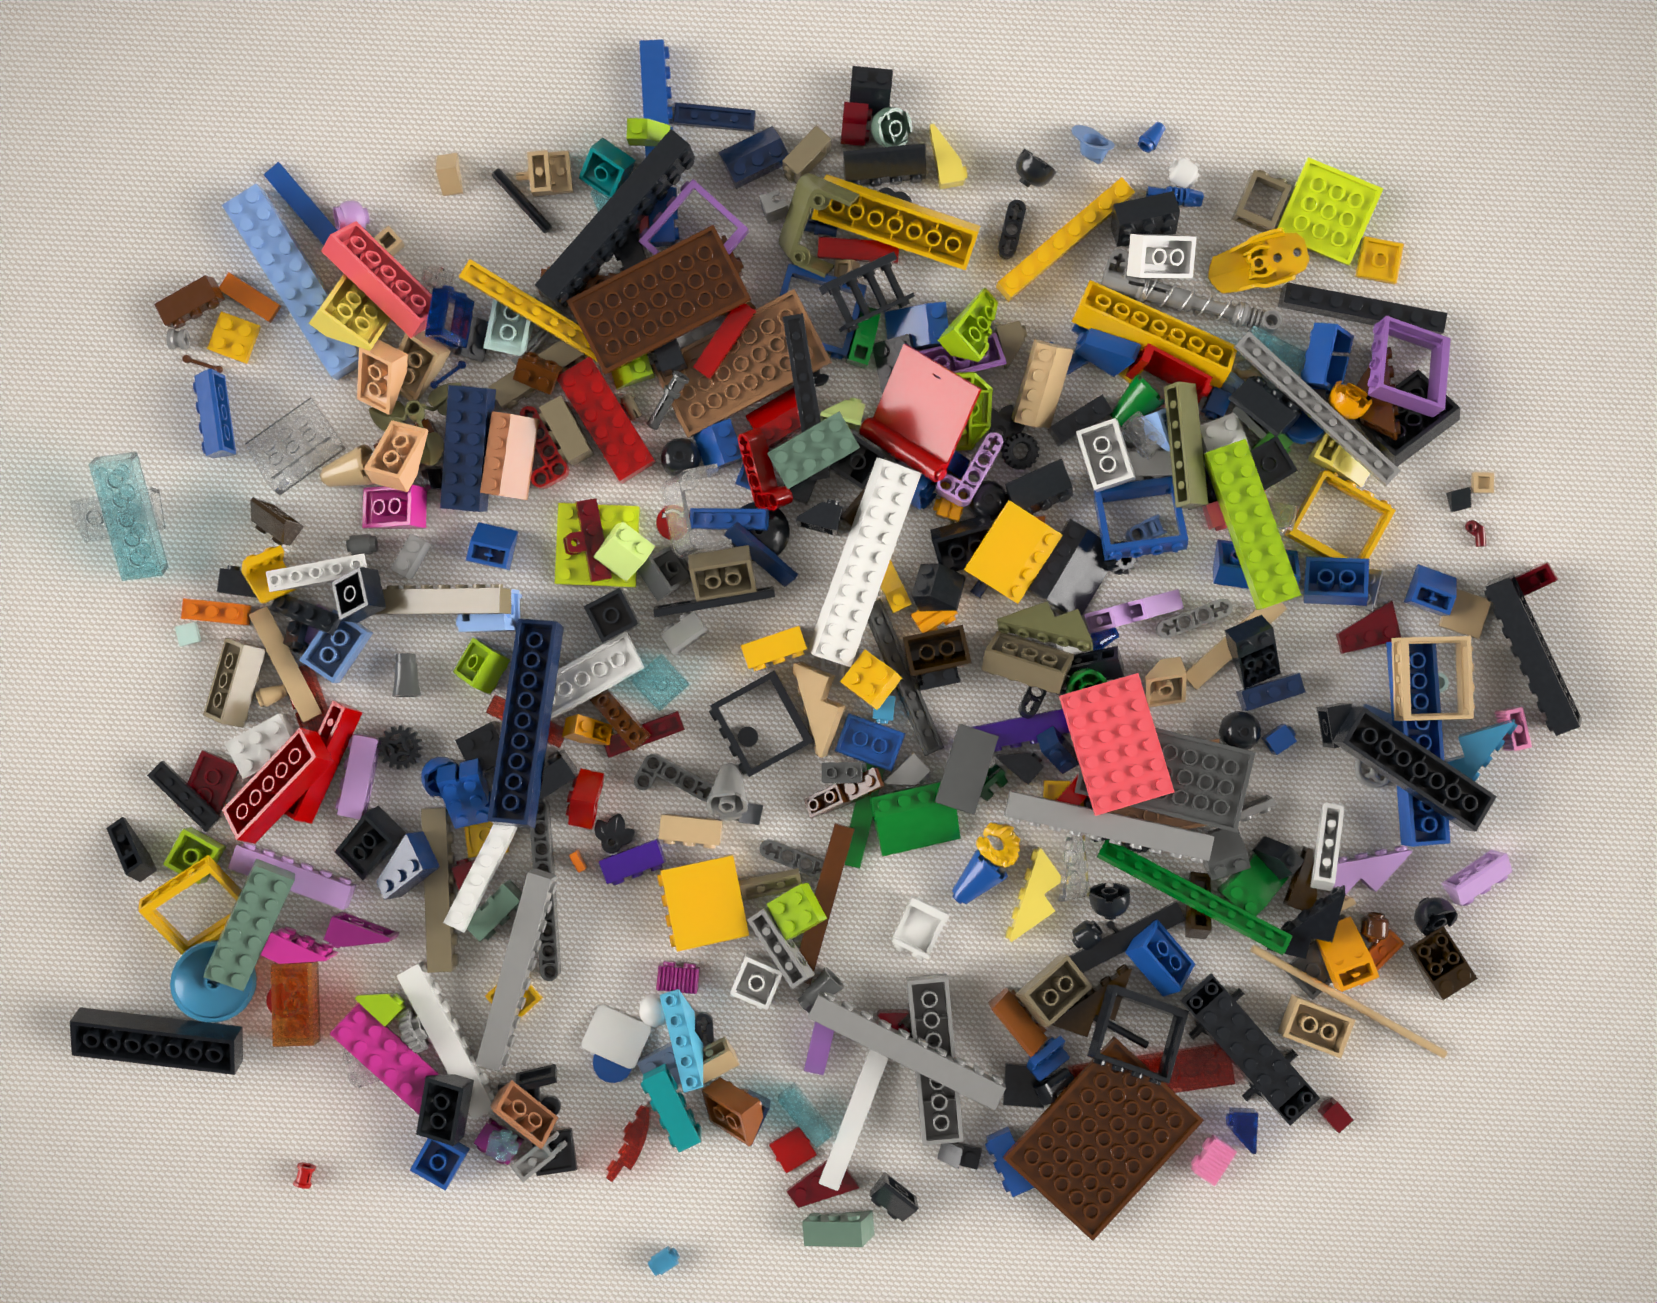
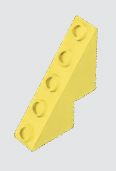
M1040 847L1032 851L1030 860L1033 862L1031 868H1027L1024 880L1027 881L1025 887L1020 888L1018 894L1020 902L1018 907H1014L1011 918L1014 921L1012 927L1008 926L1005 938H1008L1010 942H1013L1055 912L1044 894L1064 880Z

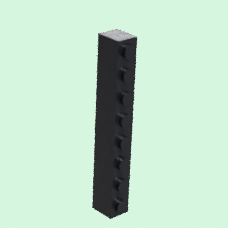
M632 231L627 236L625 244L621 247L618 246L613 252L617 262L621 261L623 267L620 268V272L647 259L639 242L640 239L637 231ZM677 339L651 351V354L655 353L657 358L654 361L657 371H662L665 377L672 375L673 371H682L688 368Z
M1289 282L1281 287L1278 303L1279 308L1373 326L1385 316H1389L1440 335L1444 333L1448 314Z

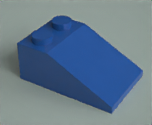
M946 302L927 303L884 312L887 340L905 334H912L914 349L916 350L942 346L938 339L948 327Z

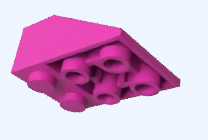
M285 926V928L282 927L270 933L261 956L278 964L327 961L336 956L338 952L334 951V947L326 943L321 945L315 942L313 937L308 935L301 936L296 933L295 929Z

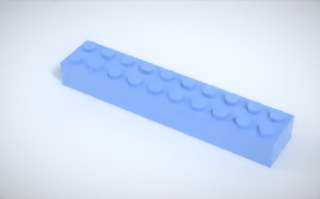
M254 184L224 203L222 206L330 376L339 380L358 368L359 347L326 337L308 324L329 295V292L265 191L258 184Z

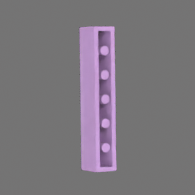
M249 842L236 845L228 869L248 876L255 860L259 859L295 873V881L290 891L342 910L349 907L356 888V884L351 883V879L340 876V878L332 876L333 873L327 870L313 869L314 866L308 863H295L294 859L288 856H282L281 858L276 856L274 851L269 849L259 850L255 844Z

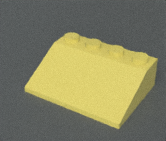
M343 274L308 324L326 337L370 351L391 319Z

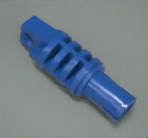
M1148 186V191H1146V197L1174 191L1178 206L1201 207L1204 198L1203 192L1182 187L1168 186L1166 188H1156Z

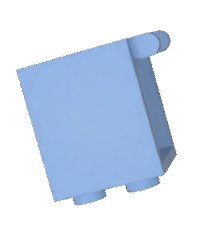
M511 589V614H458L456 625L459 632L516 631L517 621L520 619V599H522V594H519V590Z

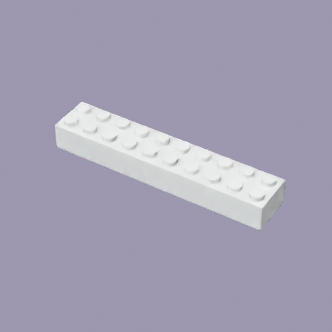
M878 457L876 458L807 649L811 654L842 665L852 666L920 479V472Z

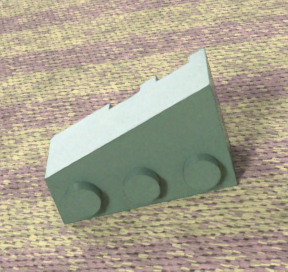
M510 879L503 883L475 911L467 930L479 942L484 938L488 941L496 933L494 929L499 924L503 926L511 918L509 914L513 910L517 912L522 891Z
M873 1210L831 1214L811 1213L802 1221L804 1246L864 1247L875 1235Z

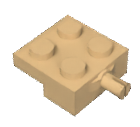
M544 150L527 152L528 171L516 172L517 181H530L533 197L574 193L569 151L548 152Z

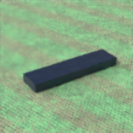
M675 103L673 123L674 125L754 132L756 110Z
M736 522L725 532L724 536L737 547L749 545L751 559L784 587L798 576L797 572L739 522Z

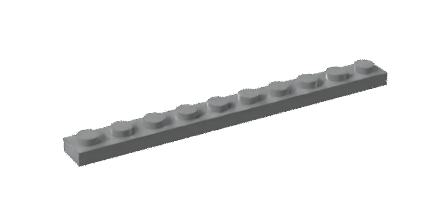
M1250 331L1233 347L1283 394L1297 404L1309 418L1384 487L1401 471Z

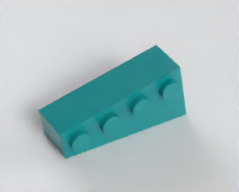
M663 1064L644 1073L641 1087L645 1094L649 1093L652 1099L650 1100L651 1107L654 1112L658 1111L661 1117L659 1122L663 1130L667 1129L670 1135L668 1139L673 1148L676 1147L680 1153L701 1143L702 1127L699 1122L696 1123L691 1108L686 1109L685 1097L681 1092L677 1093V1083L667 1065Z

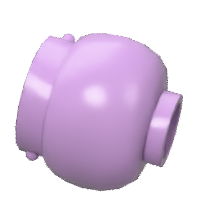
M345 201L340 206L333 207L337 231L355 221L364 229H366V224L370 223L367 208H363L357 201Z

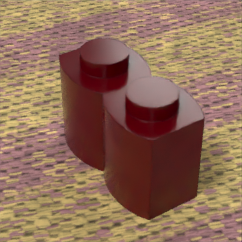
M844 102L840 144L865 146V142H869L870 130L866 129L867 121H871L872 109L868 108L869 104Z

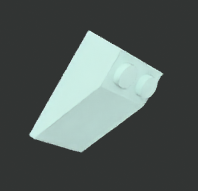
M532 296L533 298H535V299H537L538 301H540V299L537 298L536 296ZM493 299L483 348L521 356L526 352L534 323Z

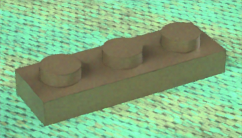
M799 868L739 881L743 901L787 892L802 884Z

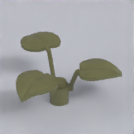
M454 382L435 388L428 396V402L433 407L426 406L424 403L421 405L416 400L409 401L404 407L401 402L396 401L391 415L374 407L369 408V413L373 422L384 432L391 420L402 423V421H407L408 416L412 421L417 422L419 427L424 428L421 421L425 417V409L430 411L438 410L441 415L446 416L448 385H462L459 382ZM432 432L427 435L420 463L433 466L441 459L444 452V441L438 433Z

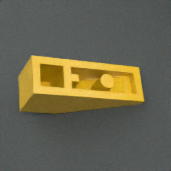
M890 560L880 588L893 614L912 605Z

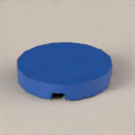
M1301 411V416L1285 435L1292 442L1298 444H1306V442L1311 441L1312 443L1317 442L1323 437L1325 431Z
M594 1054V1071L605 1082H621L632 1071V1069Z

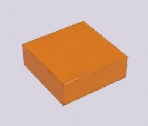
M579 850L570 854L569 857L577 872L580 873L588 868Z

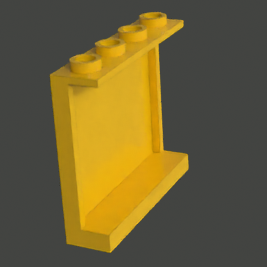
M732 854L669 869H660L657 879L659 887L663 886L664 895H661L663 907L668 909V915H665L667 927L672 929L673 935H669L671 948L675 947L678 952L749 936Z

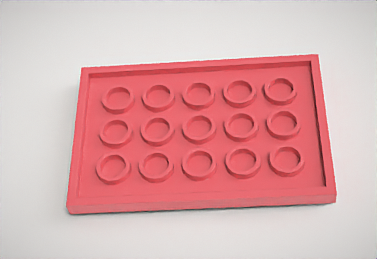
M1139 673L1059 696L1095 816L1174 793Z

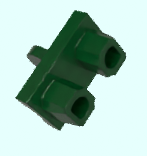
M996 763L991 768L989 767L980 795L985 801L990 800L994 795L989 789L992 785L996 784L999 788H1002L1008 783L1004 775L1005 771Z

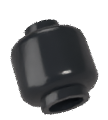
M1084 920L1072 930L1074 937L1072 942L1078 949L1083 948L1089 951L1101 942L1103 931L1095 921Z

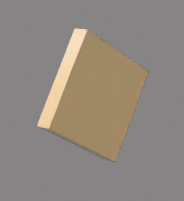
M1457 589V596L1451 613L1448 616L1441 617L1439 627L1479 639L1491 601L1489 602L1486 598Z

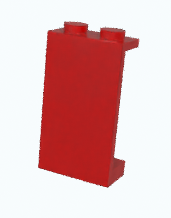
M1149 343L1138 353L1135 362L1129 366L1125 375L1133 379L1142 370H1145L1169 384L1176 382L1196 384L1198 404L1203 396L1206 397L1210 393L1212 388L1210 383L1213 378Z

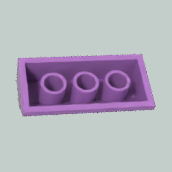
M992 333L989 336V349L979 362L951 356L942 346L919 351L954 373L976 372L1006 364V359L996 333Z

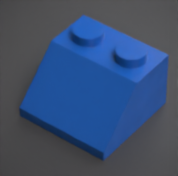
M730 419L713 424L694 435L707 473L743 461L738 439Z

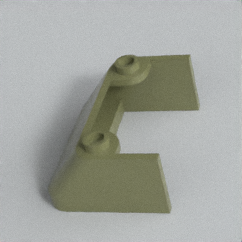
M810 173L804 174L799 178L778 240L780 247L793 264L825 278L834 268V265L810 255L808 248L800 244L811 209L823 210L829 205L831 199L850 206L858 199L859 194Z

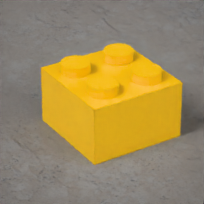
M864 649L840 682L859 698L878 710L902 678L896 671Z

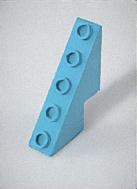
M679 989L661 994L660 999L683 1092L702 1088L703 1042L695 1032V1012Z

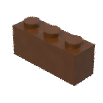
M204 275L154 305L164 325L178 329L185 326V322L201 317L204 311L217 308L225 298L215 278Z

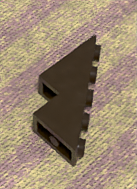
M1123 964L1116 969L1117 973L1111 977L1108 975L1102 978L1098 986L1092 987L1059 1017L1052 1026L1088 1038L1095 1014L1099 1015L1107 985H1117L1126 988L1132 968ZM1117 996L1115 998V1002L1110 1016V1019L1114 1021L1116 1019L1122 1001V998Z

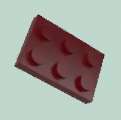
M202 750L187 783L214 810L221 814L239 770L235 763Z

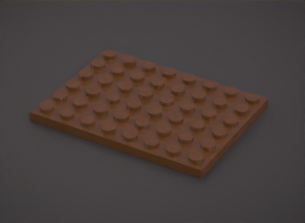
M1115 1036L1100 1051V1054L1151 1071ZM1094 1059L1090 1061L1003 1156V1159L1092 1241L1204 1121L1165 1083L1161 1082V1085L1150 1083V1078L1143 1076L1142 1079L1131 1076L1130 1071L1124 1070L1123 1073L1113 1070L1110 1064L1106 1063L1105 1066L1093 1063Z

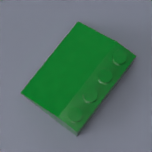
M941 781L869 797L882 857L961 839L957 809L935 803Z

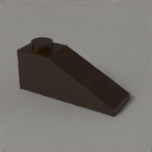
M1304 846L1300 854L1304 862L1293 874L1283 904L1301 911L1304 909L1308 910L1318 900L1316 899L1318 896L1317 888L1311 887L1314 864L1313 849Z
M1191 871L1189 881L1211 892V878L1208 873ZM1186 905L1185 937L1206 939L1212 931L1211 917Z

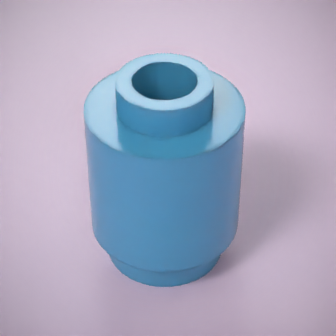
M667 1246L653 1255L651 1260L648 1261V1265L655 1276L663 1275L679 1264L678 1259L680 1256L674 1247L670 1248Z

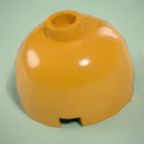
M1343 381L1336 382L1329 395V405L1344 419L1353 420L1363 416L1372 404L1371 399L1369 401L1366 399L1368 394L1352 383L1348 382L1347 385H1342Z

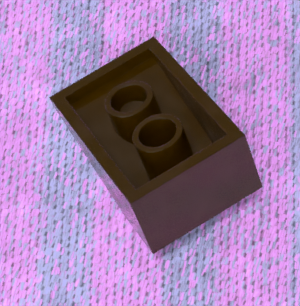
M252 497L250 500L251 521L256 524L255 528L263 534L269 533L272 535L271 540L278 545L290 546L304 526L271 502Z

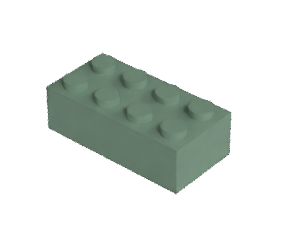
M839 411L767 454L787 489L859 449L860 446Z

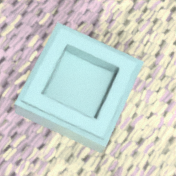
M197 622L175 627L180 647L202 642Z

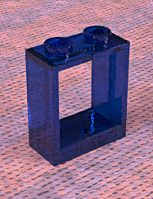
M442 285V288H433L425 336L451 349L467 348L475 301L469 299L467 294L455 291L452 286ZM449 302L455 305L450 331L444 329Z

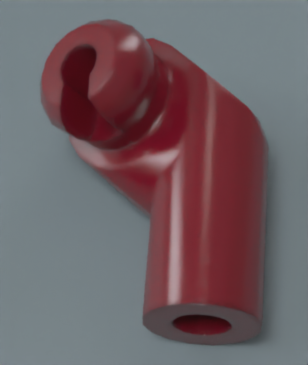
M1469 520L1465 524L1467 532L1475 537L1476 547L1486 546L1485 527L1475 520Z

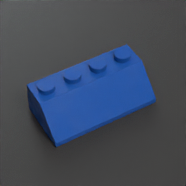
M207 369L195 375V382H193V389L198 399L196 410L200 414L201 419L199 430L203 434L204 440L202 442V451L207 457L212 459L236 455L225 375L213 369Z
M1218 539L1213 564V584L1249 589L1233 542ZM1285 549L1297 584H1299L1301 575L1298 551Z

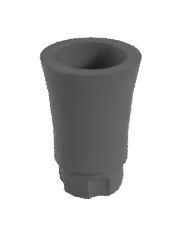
M396 654L392 697L421 696L416 654Z
M824 967L818 977L803 991V994L797 1000L801 1007L810 1013L819 992L823 994L828 992L834 995L844 989V985L830 969Z

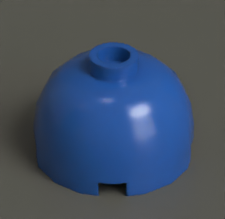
M921 474L910 504L919 510L921 508L926 509L937 495L933 493L937 482H933Z
M435 757L429 760L423 767L421 781L424 789L430 796L442 798L437 785L438 767L456 764V779H459L460 766L453 759Z

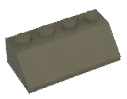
M997 631L985 649L981 670L992 675L1005 677L1011 681L1025 683L1030 687L1044 689L1049 693L1060 694L1065 685L1074 654Z
M225 637L203 716L221 724L240 728L244 727L248 719L250 703L254 699L253 692L256 683L259 681L260 668L265 660V649Z

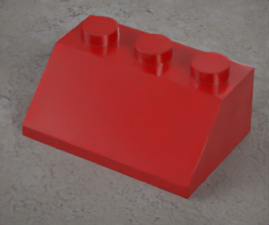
M794 387L745 415L752 429L760 428L762 430L768 449L801 431Z

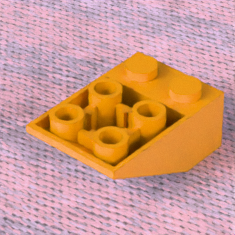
M1351 916L1338 921L1332 943L1315 939L1335 989L1343 992L1379 978L1374 961Z

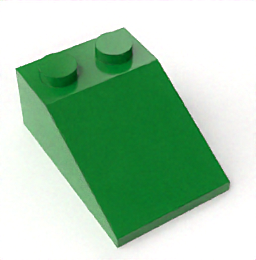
M1254 853L1249 858L1251 868L1232 874L1217 890L1231 904L1257 916L1268 905L1288 880L1289 876L1279 880Z

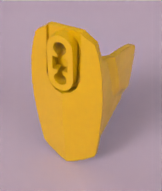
M1276 228L1251 236L1246 242L1212 257L1208 279L1222 294L1260 287L1269 288L1296 279L1295 275L1306 269L1310 260L1305 240L1297 233H1284L1283 228ZM1294 249H1298L1300 251L1299 256L1296 257L1293 254ZM1279 255L1282 259L1279 262H1275L1273 256Z

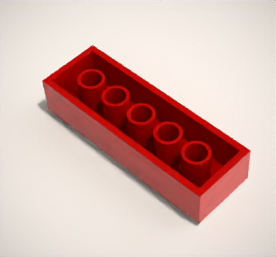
M588 357L558 375V383L622 484L656 463L592 358Z
M300 727L222 809L236 840L256 844L334 762L318 732Z

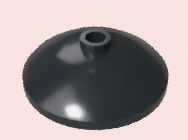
M751 502L742 506L740 509L759 508H757L754 502ZM780 509L769 510L768 530H763L761 534H756L755 530H748L777 556L783 552L789 541V523L785 514Z

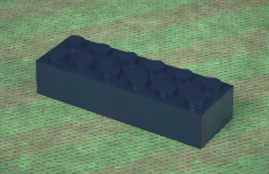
M448 385L440 508L488 512L489 494L480 493L491 415L492 411H495L496 389Z

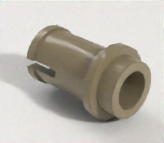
M630 393L621 398V405H624L630 420L633 421L635 418L641 417L642 413L634 400L636 397Z

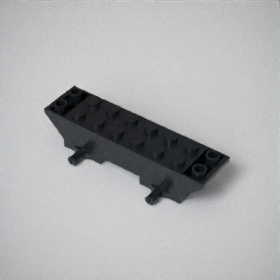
M1210 973L1180 1000L1196 1024V1027L1188 1035L1192 1040L1197 1038L1202 1032L1208 1035L1248 1081L1250 1088L1241 1096L1247 1102L1255 1094L1261 1096L1291 1126L1320 1099L1316 1092L1290 1064L1298 1054L1292 1049L1284 1057L1236 1002L1245 995L1244 992L1238 988L1230 995L1213 974Z

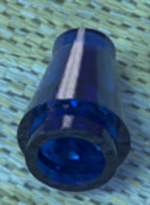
M1114 627L1091 633L1093 651L1104 649L1115 639L1119 638L1117 629Z

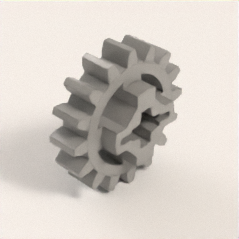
M407 1009L398 1014V1021L400 1022L398 1028L402 1041L406 1042L409 1048H412L413 1052L417 1054L428 1049L427 1045L429 1042L426 1039L428 1035L417 1014L415 1015L414 1010Z

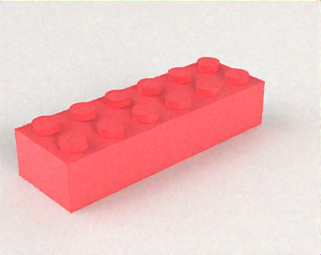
M357 221L330 234L321 252L410 338H413L437 322L445 307Z

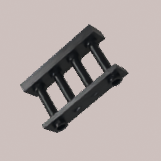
M894 252L828 281L819 287L822 295L828 292L830 296L833 295L846 322L845 325L839 328L840 333L845 330L850 333L859 328L858 324L896 306L899 309L910 304L909 300L915 297L914 293L904 296L892 271L891 263L897 259ZM881 269L882 272L884 271L897 298L896 301L887 304L874 276V271ZM861 277L867 279L880 306L879 309L870 312L857 285V279ZM847 285V287H850L863 314L862 317L853 320L840 293L841 286Z

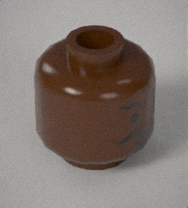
M1368 912V915L1362 917L1361 934L1367 938L1368 942L1380 943V940L1388 937L1389 920L1385 918V914Z

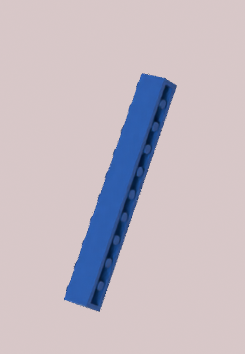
M664 39L641 40L639 45L643 118L670 125L669 119H673L672 106L669 107L668 99H672L671 86L667 85V79H671L670 66H666V59H670L669 46H665ZM645 146L646 157L655 146ZM672 185L667 190L666 197L654 205V210L649 215V229L654 224L653 219L659 212L663 213L668 208L666 205L669 200L674 196L677 198V187ZM678 209L650 240L654 247L673 246L676 244V240L680 239L679 227H675V220H678Z

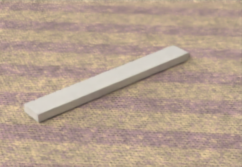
M869 1049L819 1180V1184L836 1191L839 1190L888 1061V1057L872 1049Z

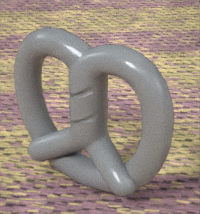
M1356 759L1355 773L1357 779L1362 784L1371 788H1381L1390 782L1387 778L1381 781L1377 776L1378 772L1370 768L1369 773L1362 774V761ZM1368 778H1372L1375 782L1369 781Z

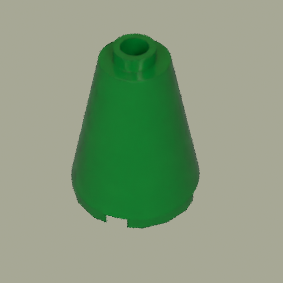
M1140 374L1132 379L1110 414L1112 419H1117L1119 426L1123 429L1140 420V417L1148 415L1165 404L1163 398L1159 401L1161 396L1144 378L1139 380L1141 378Z

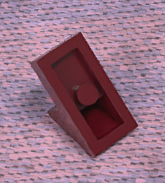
M1548 562L1534 565L1530 570L1516 576L1524 596L1558 581Z
M879 1009L877 1011V1016L889 1022L892 1028L896 1030L900 1028L911 1033L904 1023L899 1024L909 1014L907 1009Z

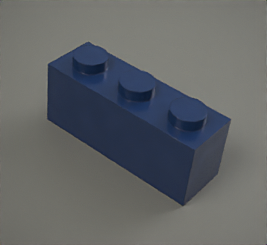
M1292 673L1236 691L1242 711H1250L1306 693L1300 673Z

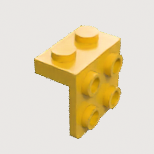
M281 545L269 547L262 553L249 555L243 560L241 572L260 603H267L296 590L269 592L266 571L287 568L283 562L285 551Z

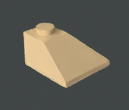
M1181 657L1161 659L1145 676V697L1149 707L1186 702L1187 673Z

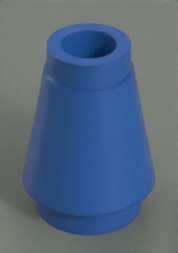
M1155 122L1154 125L1139 137V148L1146 153L1154 151L1165 131V126L1160 122Z

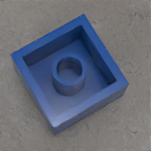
M428 1138L410 1171L446 1191L470 1148L460 1142L451 1146Z

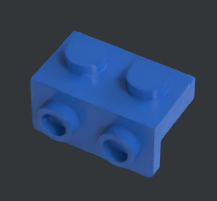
M1061 1035L1056 1039L1054 1037L1050 1038L1044 1044L1045 1047L1040 1051L1038 1050L1026 1065L1039 1082L1070 1059L1068 1053L1063 1049L1066 1041Z

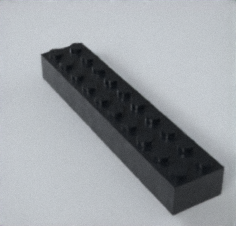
M670 129L536 282V288L560 311L569 307L566 300L584 291L587 286L586 283L591 277L594 278L598 275L600 267L605 262L611 260L614 255L613 252L618 246L621 247L625 244L627 236L639 228L640 221L652 213L654 205L658 201L666 197L667 190L679 182L681 174L685 170H689L693 166L695 156L687 141Z

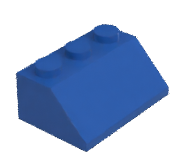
M1306 557L1304 603L1367 606L1370 559Z
M1159 920L1152 922L1133 938L1125 952L1163 997L1180 992L1195 966L1194 961Z

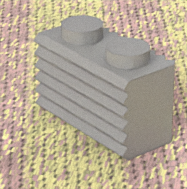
M409 534V538L405 541L401 552H398L399 555H397V559H394L395 562L392 563L393 566H390V568L405 578L413 579L432 544L414 534Z

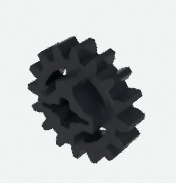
M399 725L397 730L393 726L391 727V732L388 730L384 731L386 737L379 738L383 743L382 745H377V748L382 749V752L378 755L385 757L382 761L383 763L390 762V768H393L395 765L397 770L402 769V765L405 768H410L409 762L414 765L417 763L414 758H421L422 755L418 753V750H422L423 747L419 746L418 743L422 739H416L418 732L411 733V727H407L404 730V725ZM401 734L397 740L391 739L394 735ZM410 739H411V741H412L413 748H412L411 745H410V742H409ZM395 744H402L401 747L404 748V750L399 751V748ZM403 755L410 756L404 761H399Z

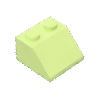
M621 522L614 526L594 555V558L626 582L643 565L655 546L626 523Z

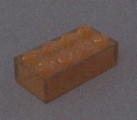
M319 962L272 963L273 1047L316 1045L321 1041Z

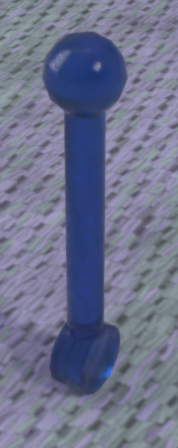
M459 361L458 366L437 381H432L430 383L431 388H437L438 384L456 371L465 369L466 363Z

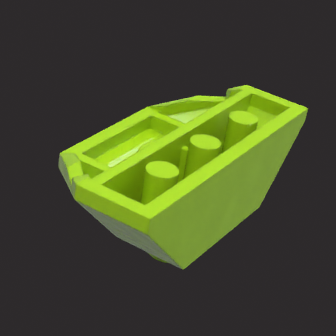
M960 372L956 374L982 390L955 451L972 450L975 444L991 427L993 388L975 372Z

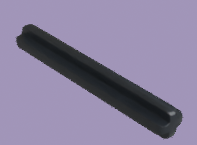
M496 169L492 173V177L545 234L552 229L551 224L502 170Z

